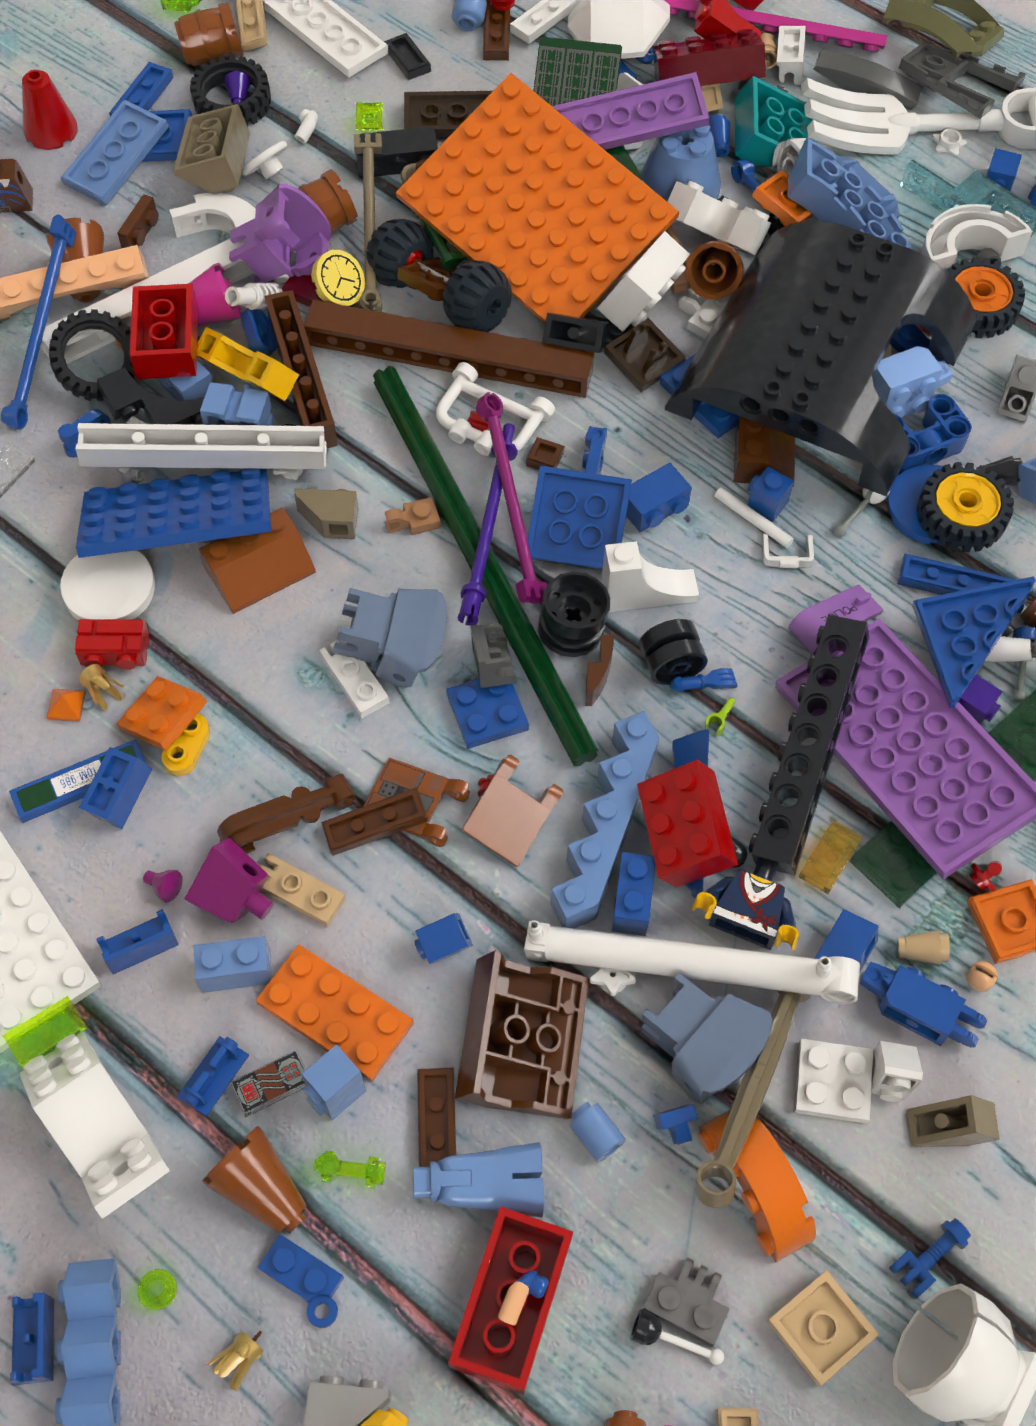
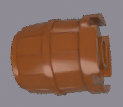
M229 3L218 4L219 7L195 10L193 13L179 17V21L174 22L187 65L192 64L193 67L201 66L204 63L207 65L209 64L208 60L213 58L218 62L220 56H224L225 59H228L229 55H235L236 58L244 56Z
M332 169L321 174V178L299 186L298 189L310 197L326 215L331 225L332 233L344 225L349 226L357 221L356 217L358 215L352 199L346 189L343 190L340 185L336 184L341 180Z

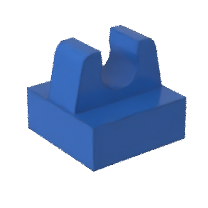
M686 1104L653 1115L656 1128L659 1130L668 1128L674 1144L679 1145L692 1141L688 1122L698 1119L694 1104Z

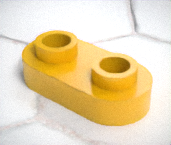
M197 714L168 750L162 751V762L170 774L183 776L195 768L210 737V728L204 716ZM197 725L194 730H187L189 726ZM176 753H183L180 758H173Z

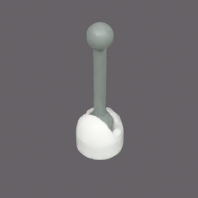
M863 488L862 495L864 500L841 525L834 527V534L837 537H842L848 525L869 502L872 504L880 503L886 496Z

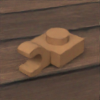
M432 497L404 503L403 511L399 509L385 511L387 519L385 525L388 533L409 528L411 535L441 528V520Z

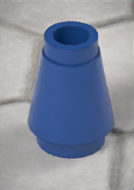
M712 115L709 117V125L714 138L716 156L725 157L730 152V121L727 120L725 115Z

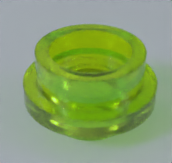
M152 1270L146 1273L140 1280L137 1291L138 1298L150 1310L165 1309L176 1297L177 1282L173 1275L166 1270ZM156 1282H161L163 1284L162 1293L158 1296H152L150 1293L151 1286Z

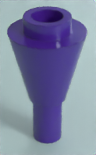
M235 70L228 73L224 78L232 104L245 100L251 83L250 77L247 74Z

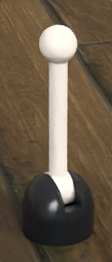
M642 1309L639 1310L632 1328L631 1341L641 1345H651L660 1338L705 1356L714 1365H720L724 1361V1353L720 1349L714 1348L709 1350L662 1331L659 1319L655 1315Z

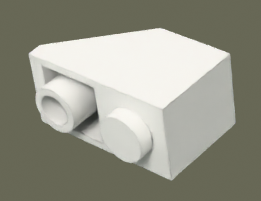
M880 1041L873 1050L871 1093L878 1094L882 1100L889 1102H900L902 1099H907L922 1081L923 1077L917 1047Z

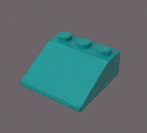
M752 76L734 97L735 155L741 159L750 160L757 166L773 167L774 151L779 143L791 138L807 139V126L813 119L805 116L804 105L806 102Z

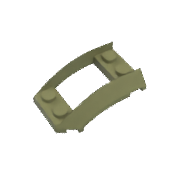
M889 0L883 17V23L888 24L892 20L902 21V27L916 29L933 36L953 51L952 57H958L962 53L971 54V57L983 56L1004 37V28L974 0ZM938 4L954 9L969 17L977 26L967 33L954 20L939 10L932 8V6Z

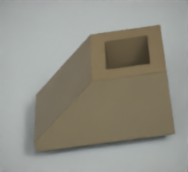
M295 488L294 495L297 511L324 538L355 539L358 518L356 491Z

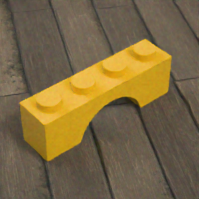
M207 327L197 343L198 357L240 380L269 392V394L283 401H286L299 374L279 361L259 351L255 353Z

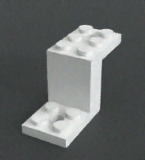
M83 1031L77 1035L70 1034L58 1042L55 1050L46 1056L39 1055L31 1059L24 1066V1070L19 1073L32 1108L81 1177L93 1207L102 1219L170 1172L150 1134L103 1066Z

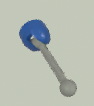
M1025 626L1015 628L1013 638L1031 639V642H1035L1036 629ZM1020 661L1017 690L1013 693V698L1017 702H1022L1026 698L1024 681L1027 661Z

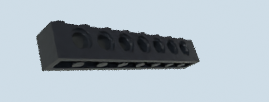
M828 615L825 626L821 625L819 627L816 644L819 646L816 655H810L807 665L809 677L807 683L801 684L798 692V702H800L797 713L793 712L789 719L788 731L791 733L788 742H783L780 747L778 760L781 764L778 773L773 772L770 778L769 791L771 795L768 803L764 802L760 809L759 822L762 823L758 834L754 833L750 840L749 853H752L755 865L758 861H766L773 864L778 872L796 875L870 638L867 622ZM834 651L844 652L841 656L838 657L830 656V654ZM828 679L835 681L830 686L820 685L823 681ZM821 708L826 710L822 715H811L815 709ZM807 738L817 739V741L810 746H804L801 744ZM797 768L807 769V772L801 776L792 775V772ZM788 798L798 799L797 803L791 807L782 806L783 801ZM784 828L788 830L787 834L782 838L772 837L773 832L777 829Z

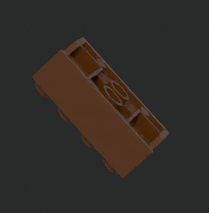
M497 950L478 958L475 966L455 1099L493 1109L563 1119L572 1118L589 978L554 967H528L505 960L502 952Z

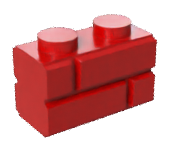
M79 620L75 654L80 665L88 667L92 664H98L101 668L103 666H117L125 670L146 665L149 631L145 620Z

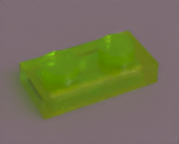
M66 996L2 1036L23 1069L31 1059L39 1055L44 1056L56 1049L59 1041L70 1034L77 1035L87 1030V1027L69 997Z

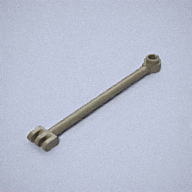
M365 133V143H360V134H354L355 154H363L365 293L360 297V308L370 310V303L367 301L374 300L372 302L373 311L381 312L382 298L377 293L376 274L367 261L366 251H368V242L372 239L371 235L375 231L374 154H382L381 133H376L375 142H371V134Z

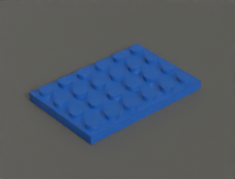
M244 468L242 471L236 472L220 470L211 475L198 476L190 474L183 476L181 479L169 481L161 478L139 485L136 483H125L117 488L94 487L84 492L76 542L78 558L272 532L267 469Z

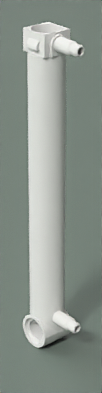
M536 920L529 921L524 947L527 960L547 963L552 961L675 977L680 973L687 979L816 995L829 1002L839 1004L854 1003L858 1000L860 963L847 957L835 956L828 958L823 956L820 959L557 927L550 926L548 923H539Z

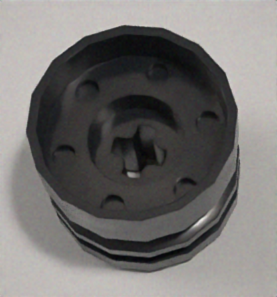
M573 571L560 574L549 582L544 590L538 622V633L541 641L549 650L561 656L579 657L587 655L597 648L601 641V635H603L605 630V623L610 611L611 598L607 588L597 578L587 573Z

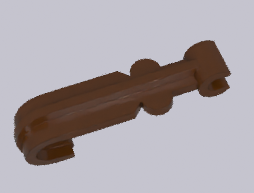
M343 774L331 777L324 783V787L314 791H310L302 786L296 787L292 791L291 798L283 795L226 818L217 830L220 838L219 841L221 842L229 837L248 854L255 851L253 842L296 827L300 819L306 823H315L320 818L321 810L331 806H335L337 810L345 809L353 804L351 798L356 795Z

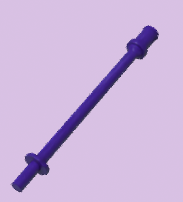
M507 423L504 425L502 432L508 458L511 461L517 457L518 450L515 444L512 443L515 426ZM492 444L491 452H492L493 456L496 458L495 452H494V448H493V444ZM497 461L495 463L470 581L462 586L460 593L462 603L457 618L460 623H463L465 616H467L465 625L469 626L478 623L480 606L486 598V590L482 587V581L503 488Z

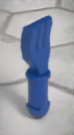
M732 668L712 670L706 676L698 674V676L676 677L670 683L671 689L676 692L691 689L703 690L706 687L711 689L737 688L738 685Z

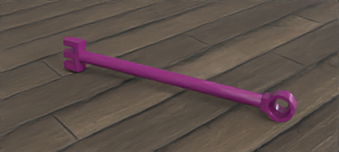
M487 392L477 401L476 412L481 418L488 421L523 579L515 584L518 599L523 603L529 602L542 605L547 582L536 580L499 419L501 418L503 403L495 393L490 395V392Z

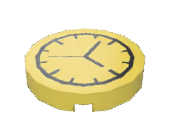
M330 250L319 256L314 262L311 273L312 283L315 282L317 287L315 291L324 302L351 306L360 300L361 295L364 293L365 278L361 266L351 254L342 250Z

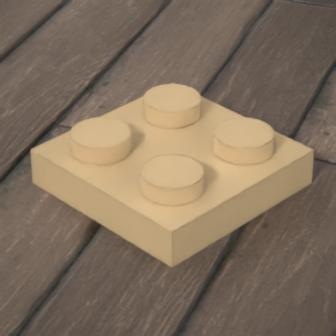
M827 1270L767 1320V1323L818 1387L822 1386L879 1336L878 1332Z

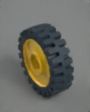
M955 462L953 467L947 464L941 470L939 468L935 470L932 476H929L917 504V511H919L917 517L918 521H922V529L924 531L930 530L928 536L932 540L939 537V545L944 547L947 542L950 543V550L957 551L959 546H962V552H970L972 547L975 552L981 551L984 546L986 548L991 547L994 542L1001 538L1006 530L1014 510V499L1010 498L1012 492L1009 487L1004 488L1006 482L1002 478L997 481L995 480L997 473L991 470L989 474L984 473L986 467L980 465L978 470L974 469V463L967 462L965 468H963L961 462Z

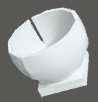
M963 1284L940 1289L921 1307L938 1319L957 1337L952 1336L930 1317L917 1310L901 1335L892 1362L894 1385L919 1410L940 1421H962L968 1426H1019L1036 1390V1353L1018 1350L1010 1320L993 1302Z

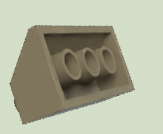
M238 104L188 117L173 169L175 176L212 194L221 191L228 193L239 186L250 132Z

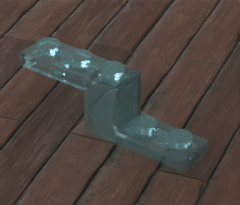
M911 160L906 165L900 186L943 213L951 208L967 204L992 206V211L1002 214L1008 211L1019 217L1033 231L1031 236L1036 233V208L977 170L958 187H955L914 160Z

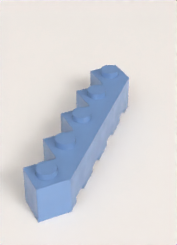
M645 711L614 723L612 742L619 755L599 762L597 781L605 795L590 800L583 805L582 821L590 836L569 844L567 847L566 862L575 878L551 888L550 904L562 927L575 929L597 918L603 897L640 800L637 784L647 780L657 752L659 736Z
M116 1258L69 1263L64 1280H59L58 1301L60 1305L65 1304L68 1321L63 1338H58L56 1346L57 1361L59 1364L64 1363L66 1384L62 1398H57L55 1404L56 1423L63 1426L120 1425L121 1390L117 1389L116 1367L121 1365V1331L117 1329L116 1308L121 1307V1288Z

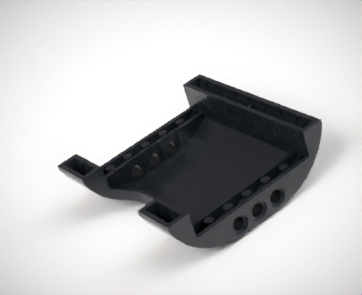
M821 221L790 224L778 229L762 244L743 275L738 288L731 295L665 404V410L692 420L702 402H705L863 464L858 486L887 497L910 452L911 446L903 427L880 399L874 388L872 376L895 333L907 324L922 326L932 333L928 347L929 351L936 360L945 361L947 364L954 366L976 324L975 312L960 284L933 260L914 250L839 224Z

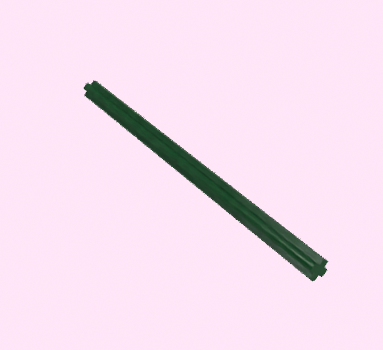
M388 366L384 371L378 369L373 374L375 380L373 383L472 570L481 528L396 369L393 366ZM490 547L482 581V587L486 590V599L499 624L502 625L505 636L573 766H581L584 762H591L598 756L597 751L599 750Z

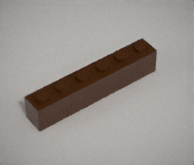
M293 290L266 295L264 297L268 319L281 363L299 374L291 391V396L300 426H324L326 448L338 446L335 423Z

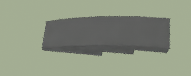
M827 49L820 51L813 70L847 91L860 93L863 90L868 94H891L909 110H912L917 104L923 86L904 75L880 64Z

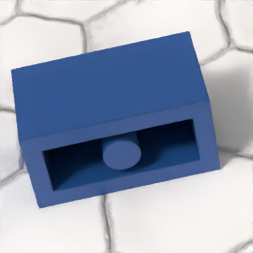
M670 462L631 484L626 517L639 532L649 527L654 528L668 516L674 513L679 514L688 507L692 487Z
M622 852L612 932L646 936L655 874L653 856Z

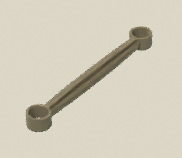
M778 991L779 997L771 1012L773 1022L768 1041L754 1064L744 1074L714 1159L701 1165L697 1172L695 1192L698 1199L708 1207H724L734 1198L736 1186L734 1167L769 1088L788 1037L798 1003L809 999L811 996L809 994ZM708 1177H719L728 1183L729 1188L721 1192L711 1191L703 1185L702 1181Z

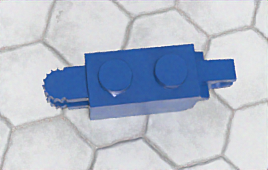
M870 962L859 983L881 999L878 1006L883 1016L939 1046L949 1037L966 1047L974 1048L978 1043V1036L956 1024V1020L959 1019L979 1029H983L987 1023L984 1015L964 1005L966 999L958 996L956 990L947 985H938L926 979L925 975L915 968H905L900 965L897 971Z

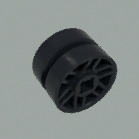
M673 619L662 622L647 630L639 640L651 679L657 684L670 685L672 679L676 677L695 676L707 665L708 659L704 648L700 643L696 627L690 620Z

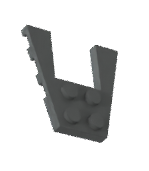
M923 42L904 56L899 65V69L907 73V75L917 79L980 119L992 110L995 100L954 82L957 78L968 72L1013 92L1023 83L1026 76L1023 72H1019L1018 76L1005 73L1006 67L994 64L993 69L978 63L979 59L971 56L965 60L952 57V50Z

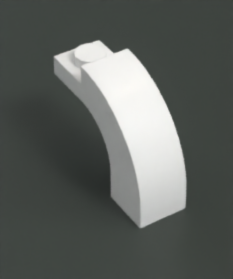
M224 193L193 195L195 203L169 210L177 238L211 229L222 230L231 234L232 229L254 219L256 209L245 200Z

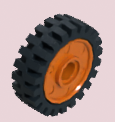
M972 257L971 262L967 258L963 259L960 264L956 262L946 271L960 284L973 306L977 320L972 330L975 333V337L982 338L984 333L987 338L994 337L995 333L999 336L1015 324L1025 300L1024 284L1022 280L1018 281L1019 276L1016 272L1010 274L1011 268L1007 265L1002 269L1000 268L1001 262L999 261L990 264L989 258H984L983 262H980L979 257Z

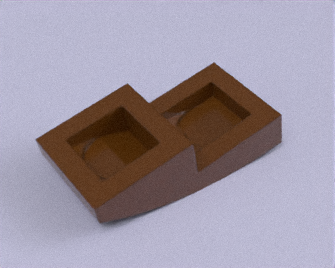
M601 635L599 663L588 662L585 706H593L607 682L612 661L614 635Z

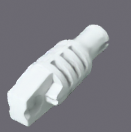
M248 283L244 287H229L225 292V300L231 306L244 305L251 310L267 309L264 296L284 291L278 288L279 285L276 283Z

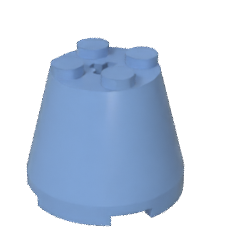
M710 125L656 138L641 171L642 180L666 201H668L676 181L687 185L689 180L703 186L702 192L718 200L721 179Z

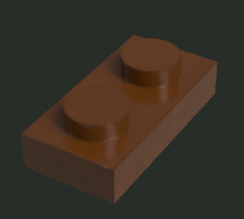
M143 194L117 232L121 248L134 245L142 246L150 229L157 224L159 214L153 197Z

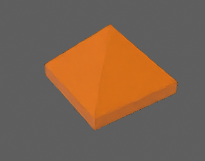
M52 689L47 719L80 721L86 692L84 690Z

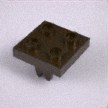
M649 318L606 345L604 349V354L641 393L657 383L662 375L686 360L685 355Z

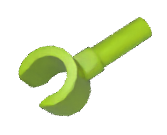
M729 697L718 713L710 714L706 718L705 729H708L710 723L717 722L720 724V727L716 732V736L723 734L725 719L736 700Z

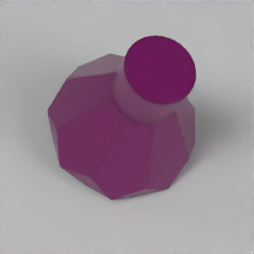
M149 870L144 874L143 882L152 886L159 899L166 903L174 900L179 894L183 883V876L178 870H167L160 873Z

